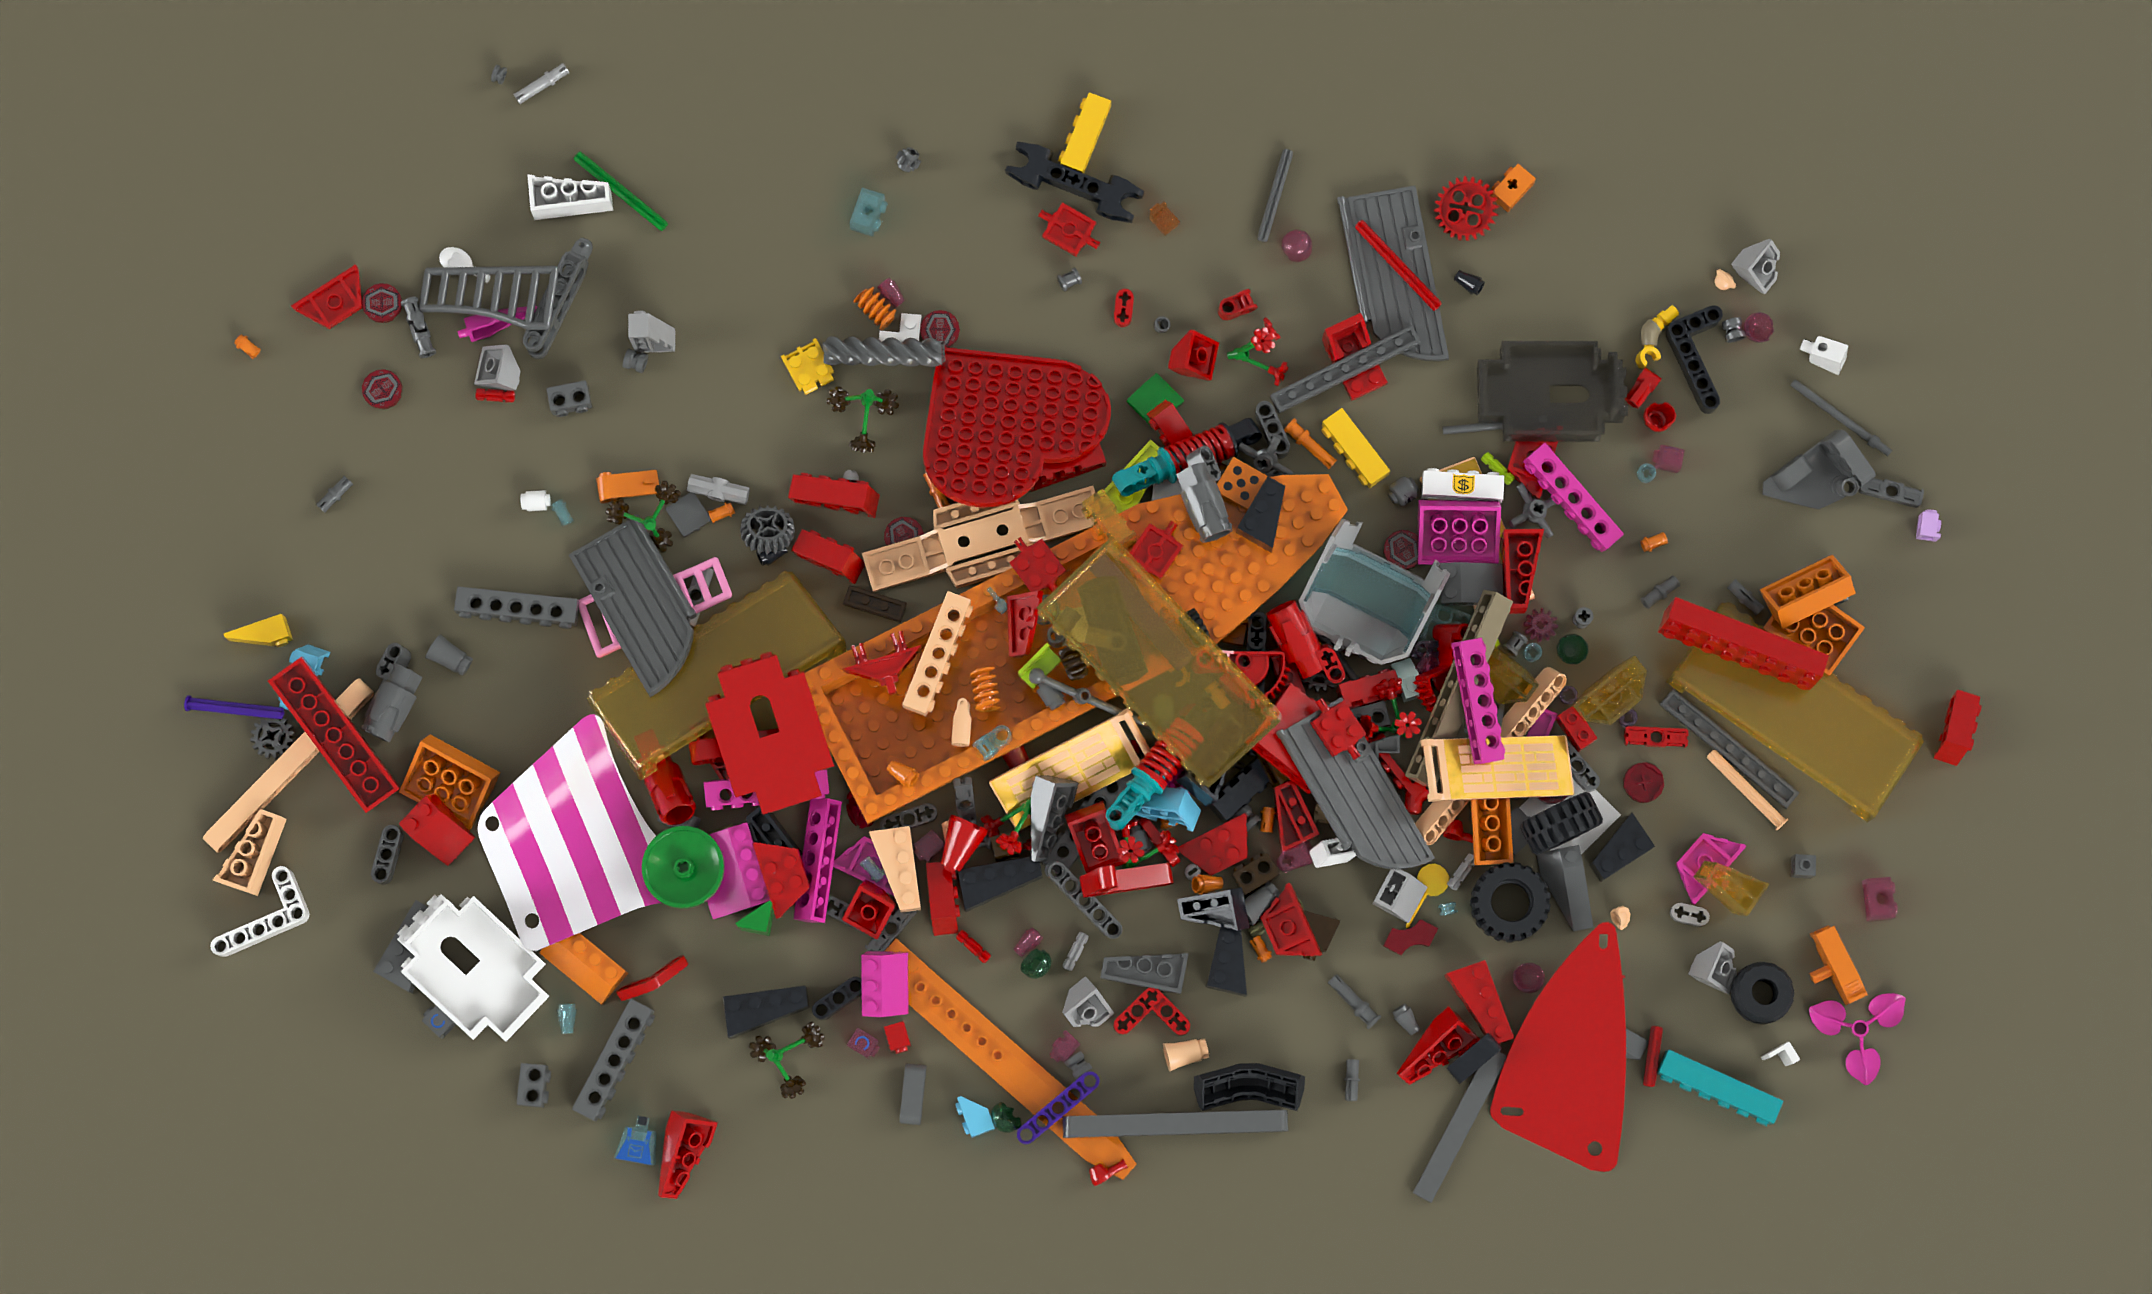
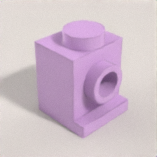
M1925 510V512L1923 511L1918 516L1916 539L1933 542L1940 539L1941 534L1937 532L1940 531L1941 520H1938L1939 514L1936 510Z

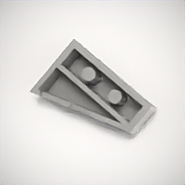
M634 311V314H628V337L636 353L675 352V328L645 311Z

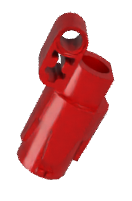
M1295 600L1282 603L1266 613L1271 624L1269 629L1280 651L1285 654L1286 663L1295 662L1303 679L1324 670L1330 682L1340 683L1345 678L1344 667L1334 647L1330 644H1320L1304 610L1299 609ZM1324 651L1330 653L1331 663H1328L1326 656H1323ZM1338 668L1341 670L1339 676L1334 677L1330 675V671Z
M653 728L634 736L642 756L641 765L645 772L644 783L660 820L668 825H678L686 822L693 816L696 803L693 800L680 766L673 762L667 750L661 748Z

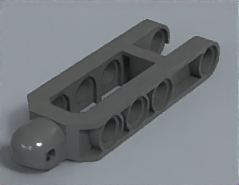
M586 238L577 240L572 250L562 256L557 266L559 273L550 328L548 330L526 329L523 335V344L534 359H542L547 355L586 275L589 264L588 259L593 249L592 242ZM548 286L534 313L533 322H543ZM543 347L542 352L534 353L535 351H538Z

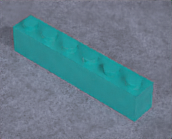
M1671 1050L1665 1051L1657 1074L1661 1075V1080L1668 1083L1674 1081L1680 1084L1679 1088L1688 1092L1694 1090L1699 1093V1097L1710 1101V1098L1718 1101L1717 1105L1729 1109V1107L1737 1110V1114L1748 1118L1750 1115L1756 1118L1755 1122L1763 1126L1775 1123L1784 1102Z

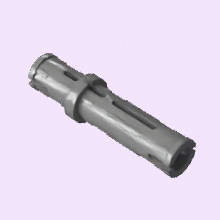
M561 63L550 72H544L545 75L513 95L521 105L546 87L555 85L557 80L570 72L564 63Z

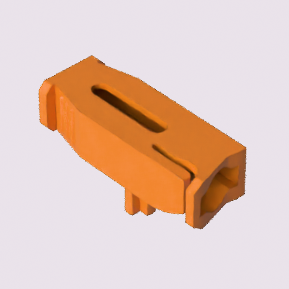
M1827 925L1810 933L1824 964L1823 967L1809 973L1811 981L1816 984L1831 977L1845 1005L1867 996L1868 993L1835 926Z

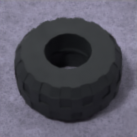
M1767 962L1752 963L1741 969L1735 976L1731 985V1000L1735 1010L1747 1021L1757 1024L1773 1023L1781 1019L1793 1004L1795 995L1793 982L1787 972L1776 964ZM1763 981L1770 985L1773 991V998L1768 1005L1759 1004L1753 998L1752 987L1755 982Z

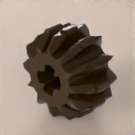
M1069 645L1060 650L1059 655L1070 680H1079L1088 675V668L1077 645Z

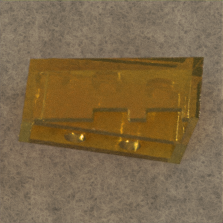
M1704 861L1693 876L1733 914L1741 916L1749 915L1770 885L1725 865L1710 861Z

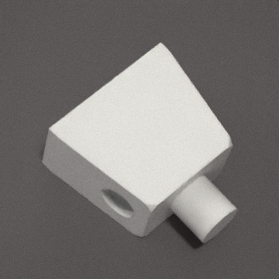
M1818 336L1815 343L1804 339L1800 350L1810 354L1809 362L1839 375L1847 358L1848 345Z

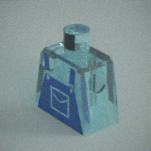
M638 1116L635 1128L625 1127L614 1156L615 1159L655 1166L657 1133L648 1130L650 1118Z

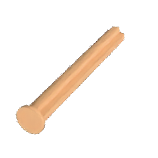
M1712 750L1708 754L1707 759L1777 827L1776 831L1789 820L1788 818L1785 819L1716 750Z

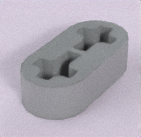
M1677 903L1670 909V916L1676 922L1701 927L1706 925L1710 919L1708 911L1701 907ZM1679 907H1681L1682 912L1688 913V916L1682 915L1680 916V918H1678L1677 913H1674V910L1679 909ZM1699 912H1702L1705 920H1701L1699 923L1697 918L1691 917V914L1697 915Z

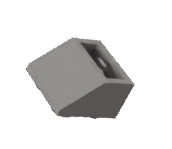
M1390 869L1372 904L1409 923L1427 886L1401 869Z

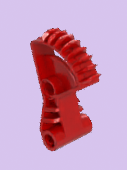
M1466 623L1436 624L1432 630L1434 640L1439 642V648H1437V651H1439V666L1417 675L1413 684L1417 685L1414 691L1419 693L1417 698L1422 700L1421 705L1426 706V710L1431 713L1437 698L1432 690L1430 679L1433 678L1434 685L1440 693L1454 661L1451 643L1462 641L1468 628Z
M1201 650L1191 662V670L1198 675L1204 673H1233L1243 702L1248 704L1251 710L1254 709V703L1260 708L1262 701L1268 704L1269 698L1274 700L1276 698L1274 692L1280 694L1281 689L1279 687H1285L1286 685L1282 680H1288L1289 678L1284 673H1289L1291 670L1285 666V654L1281 651ZM1269 658H1279L1280 670L1274 686L1267 693L1259 697L1249 698L1246 688L1256 686L1265 678L1269 669ZM1238 659H1246L1248 665L1246 667L1240 666Z

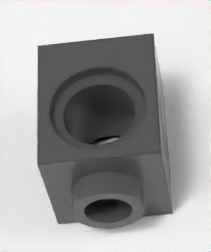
M1795 854L1791 857L1790 877L1811 879L1816 876V855Z

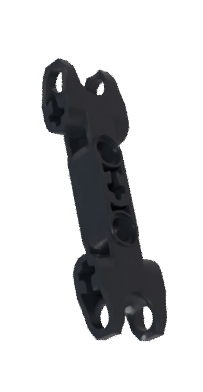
M1017 142L1016 150L1025 155L1029 162L1023 167L1007 166L1005 174L1020 184L1035 190L1039 189L1041 182H1045L1098 203L1096 213L1100 216L1114 221L1133 222L1134 215L1122 208L1120 203L1128 197L1142 199L1144 196L1142 189L1116 175H1111L1108 183L1052 162L1051 159L1054 153L1045 147L1037 144ZM1054 172H1059L1061 177L1053 178L1051 175ZM1075 180L1078 181V183H1075V185L1071 184V182H1074ZM1094 186L1098 191L1091 193L1088 191V188Z
M1254 612L1249 616L1246 633V651H1265L1267 619L1263 612ZM1258 621L1262 626L1254 627L1252 622ZM1254 640H1257L1258 646H1255ZM1245 659L1244 667H1246V666L1248 665V662H1247L1246 659ZM1265 678L1256 686L1246 688L1249 698H1256L1264 694ZM1263 701L1260 708L1254 703L1255 706L1252 710L1248 704L1243 702L1242 751L1245 756H1256V752L1246 745V742L1251 736L1255 735L1262 724ZM1250 721L1254 722V728H1251Z

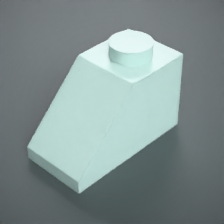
M1411 658L1391 664L1392 670H1396L1398 678L1402 679L1401 687L1403 693L1401 696L1403 701L1407 702L1417 699L1419 693L1414 691L1417 685L1413 684L1419 673Z

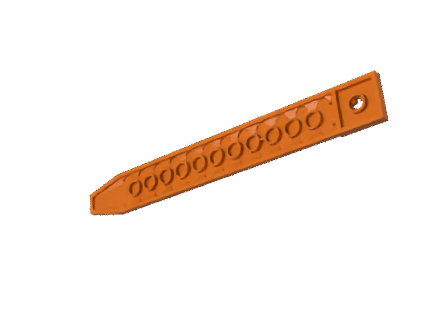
M895 939L885 950L887 952H908V1005L1033 1115L1037 1114L1066 1089L899 940ZM1070 1091L1068 1092V1097L1071 1100L1078 1099ZM1056 1102L1052 1105V1110L1054 1113L1060 1114L1064 1111V1106L1062 1103ZM1079 1102L1064 1116H1090L1096 1114L1083 1102ZM1039 1116L1038 1119L1047 1126V1117ZM1060 1118L1049 1128L1084 1160L1093 1165L1101 1163L1108 1169L1120 1162L1121 1159H1124L1128 1168L1114 1174L1122 1180L1136 1166V1162L1118 1137L1063 1138V1118Z

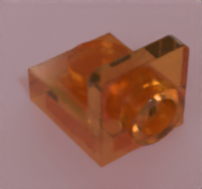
M1165 201L1161 204L1157 203L1151 208L1150 220L1165 236L1180 224L1179 219L1167 208Z

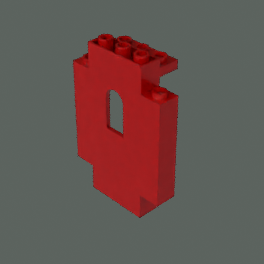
M771 651L760 654V658L753 661L752 657L741 660L740 665L734 667L732 664L720 667L721 671H718L717 675L724 696L720 697V694L709 696L708 701H705V705L735 798L755 792L764 815L822 796L815 772L833 767L834 764L804 670L799 671V668L787 672L788 675L784 676L777 654H772ZM763 695L769 699L779 732L759 737L750 709V702L755 696Z

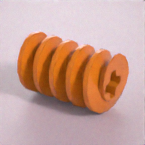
M871 287L863 290L853 302L858 303L860 309L864 308V314H869L870 320L875 319L874 324L876 326L880 325L879 329L882 331L893 322L896 310L894 309L889 312L891 305L887 304L884 306L883 304L886 299L878 300L880 293L878 292L873 295L872 293L875 288Z
M983 667L970 673V678L974 679L971 681V685L976 687L972 690V693L977 695L973 699L974 702L978 703L975 705V710L989 712L1001 708L995 706V703L999 702L1000 699L994 698V695L998 694L999 691L992 690L993 687L998 685L996 682H991L992 679L996 678V675L990 674V671L994 670L995 667Z

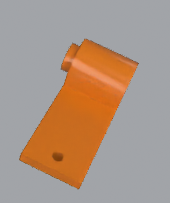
M657 470L620 474L604 472L599 474L600 477L596 478L600 503H609L611 500L616 502L618 498L653 495L657 493L655 492L656 485H659Z

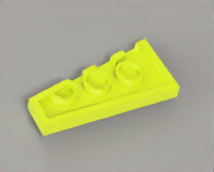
M1150 439L1124 469L1144 462L1149 457H1156L1157 450L1160 447ZM1112 481L1097 499L1114 515H1117L1139 504L1147 488L1124 497Z

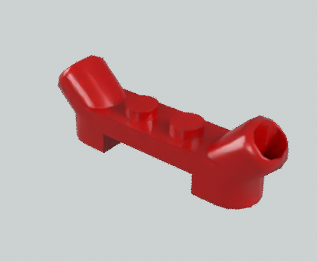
M1380 732L1374 738H1368L1367 742L1382 739L1386 736ZM1379 753L1382 768L1386 773L1390 772L1394 779L1392 781L1398 789L1402 788L1405 792L1404 806L1409 814L1419 815L1422 812L1423 802L1428 799L1429 791L1425 786L1417 782L1412 784L1389 753Z

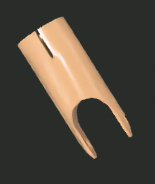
M965 698L958 700L957 709L953 717L951 744L955 746L970 745L972 718L970 703Z

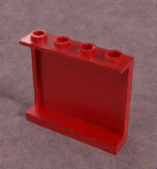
M1290 683L1282 688L1281 691L1283 693L1255 735L1248 739L1246 745L1306 793L1310 794V789L1281 739L1276 735V732L1289 728L1320 709L1313 698L1307 697L1298 686Z

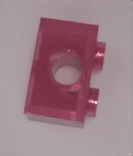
M1891 877L1863 880L1862 886L1867 922L1896 918L1895 914H1898V906L1893 899L1895 884L1891 882ZM1878 894H1882L1885 897L1884 904L1878 903L1876 899Z

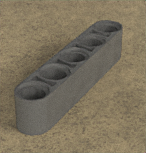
M1050 861L1046 864L1045 874L1103 935L1115 939L1122 934V925L1094 896L1088 897V901L1084 905L1079 903V898L1082 895L1080 881L1064 864L1058 861ZM1054 865L1060 867V872L1056 876L1051 874V868ZM1073 880L1074 887L1067 891L1065 888L1066 881ZM1096 909H1101L1102 916L1095 920L1093 912ZM1114 923L1116 930L1114 933L1109 934L1107 927Z

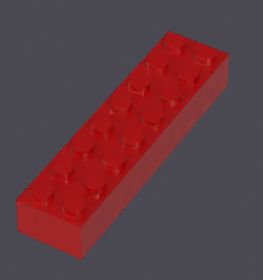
M1675 597L1664 611L1658 633L1663 634L1668 639L1682 641L1684 645L1695 646L1705 653L1716 654L1723 660L1737 662L1744 668L1758 670L1760 674L1771 675L1781 682L1792 683L1802 690H1811L1823 677L1829 655L1678 597Z
M303 656L268 680L271 687L365 813L400 789V786Z

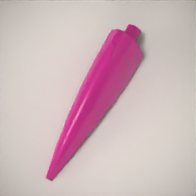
M527 306L517 307L515 317L521 320L525 319ZM508 308L499 309L498 312L508 314ZM472 315L464 318L467 328L457 332L459 338L470 336L471 342L490 337L512 324L490 317Z

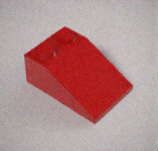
M436 794L425 795L399 823L414 841L447 866L476 838Z
M1103 801L1065 815L1086 874L1101 867L1112 865L1117 867L1125 864L1122 861L1123 855L1117 853L1120 845L1114 830L1107 821V810Z

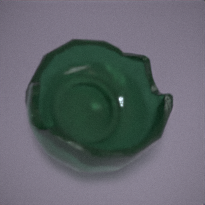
M1576 634L1565 635L1559 640L1556 647L1557 656L1567 664L1576 665L1586 659L1589 652L1588 643L1583 637Z
M1034 949L1025 957L1020 970L1031 979L1043 977L1048 973L1052 964L1050 954L1044 949L1042 951Z
M1003 1102L997 1103L991 1112V1119L995 1128L1004 1133L1018 1130L1021 1127V1118L1014 1117V1108L1007 1107Z

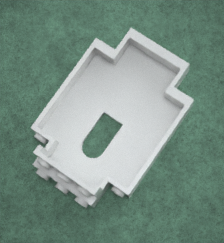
M442 894L439 897L434 895L426 903L429 907L424 912L419 910L412 918L414 920L410 927L405 925L397 933L400 936L397 940L415 956L413 959L409 957L401 965L403 968L401 973L473 1040L488 1025L506 1042L549 997L532 980L545 966V963L533 951L526 949L521 940L474 896L471 899L467 897L459 905L462 908L459 911ZM446 937L457 938L480 960L467 975L441 952L440 945Z

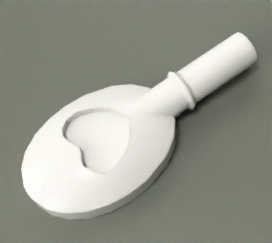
M448 247L440 253L439 259L443 267H474L469 255L459 248ZM490 275L485 276L486 283L490 280Z

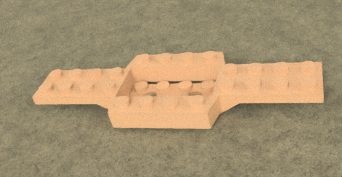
M1094 486L1027 504H1020L1018 499L1005 505L985 508L955 503L933 510L934 530L912 539L864 552L862 556L873 592L945 571L957 589L991 579L1011 569L1012 566L1009 562L1016 558L1021 551L1016 547L952 566L954 562L1016 545L1014 541L1017 540L1020 543L1018 540L1020 537L1027 547L1033 545L1041 538L1044 542L1085 531L1103 522L1104 519ZM998 526H1007L1008 533L1005 536H1000L996 531ZM966 536L969 538L970 543L967 547L959 546L958 539L960 537Z

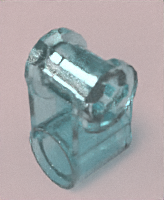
M999 725L988 734L979 738L972 746L979 750L984 757V762H986L1011 742V731L1007 726ZM1006 731L1008 733L1006 740H998V732Z

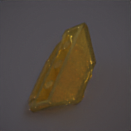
M1494 647L1488 660L1490 682L1494 688L1493 698L1500 704L1528 701L1538 688V682L1527 669L1498 647Z
M1634 655L1612 668L1587 688L1572 706L1585 722L1611 725L1642 700L1647 670Z

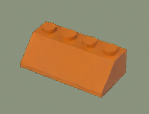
M1833 554L1760 589L1773 618L1782 629L1856 594L1850 574Z
M1510 798L1472 799L1474 864L1514 863Z
M581 933L544 947L539 952L601 1005L628 975L627 971Z

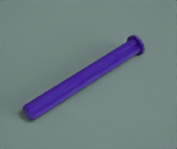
M187 695L184 701L185 711L199 710L272 719H283L285 714L282 707L192 698L191 695Z

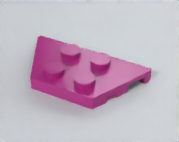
M1703 833L1677 861L1676 867L1693 905L1701 899L1747 847L1746 845Z
M864 836L834 860L833 868L863 882L867 879L884 889L886 893L894 896L871 839Z

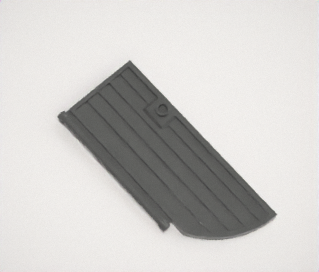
M1416 186L1348 198L1344 196L1338 197L1337 201L1340 206L1359 311L1365 323L1371 320L1373 333L1379 340L1412 325L1421 344L1401 353L1402 355L1424 361L1449 360L1440 309L1438 308L1436 311H1433L1355 229V225L1360 220H1364L1437 297Z
M631 519L569 554V557L645 690L652 697L671 682L685 663L691 649L694 634L687 619L696 618L697 613L692 609L644 525Z
M1342 697L1338 698L1337 700L1333 701L1327 706H1336L1337 704L1343 701ZM1321 710L1314 712L1285 730L1281 729L1276 732L1344 851L1352 847L1359 859L1386 869L1414 868L1435 859L1365 737L1359 739L1354 745L1361 755L1357 759L1353 760L1347 750L1332 757L1310 724L1322 713Z

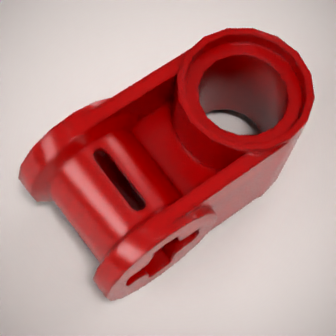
M1245 289L1223 299L1218 308L1219 317L1228 321L1255 311L1258 307L1257 304L1253 303L1250 289ZM1230 306L1233 311L1227 313L1223 310V307Z

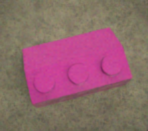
M867 951L862 954V1016L886 1017L908 1014V952Z

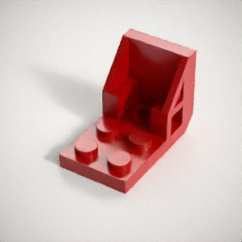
M1361 313L1326 328L1322 338L1324 348L1332 364L1371 345L1365 320ZM1378 364L1342 383L1351 401L1387 385L1388 382Z

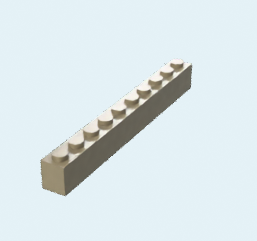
M1483 590L1462 641L1482 638L1486 646L1485 656L1488 663L1513 601L1498 592ZM1473 656L1470 658L1472 665L1474 664ZM1455 660L1451 665L1420 741L1423 739H1455L1463 724L1465 714ZM1475 676V677H1474V682H1475V684L1477 685V684H1478V678ZM1419 741L1405 776L1428 787L1424 750ZM1433 746L1432 755L1437 783L1440 775L1436 746Z

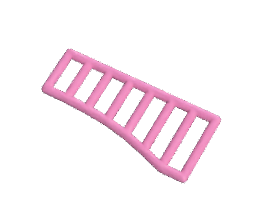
M717 557L673 574L696 613L702 612L732 597V592ZM711 567L714 568L723 593L713 598L702 571ZM695 575L704 598V602L693 606L683 580ZM590 594L579 599V611L594 652L598 658H602L621 649V646L604 618L613 644L604 648L601 647L586 605L595 601Z

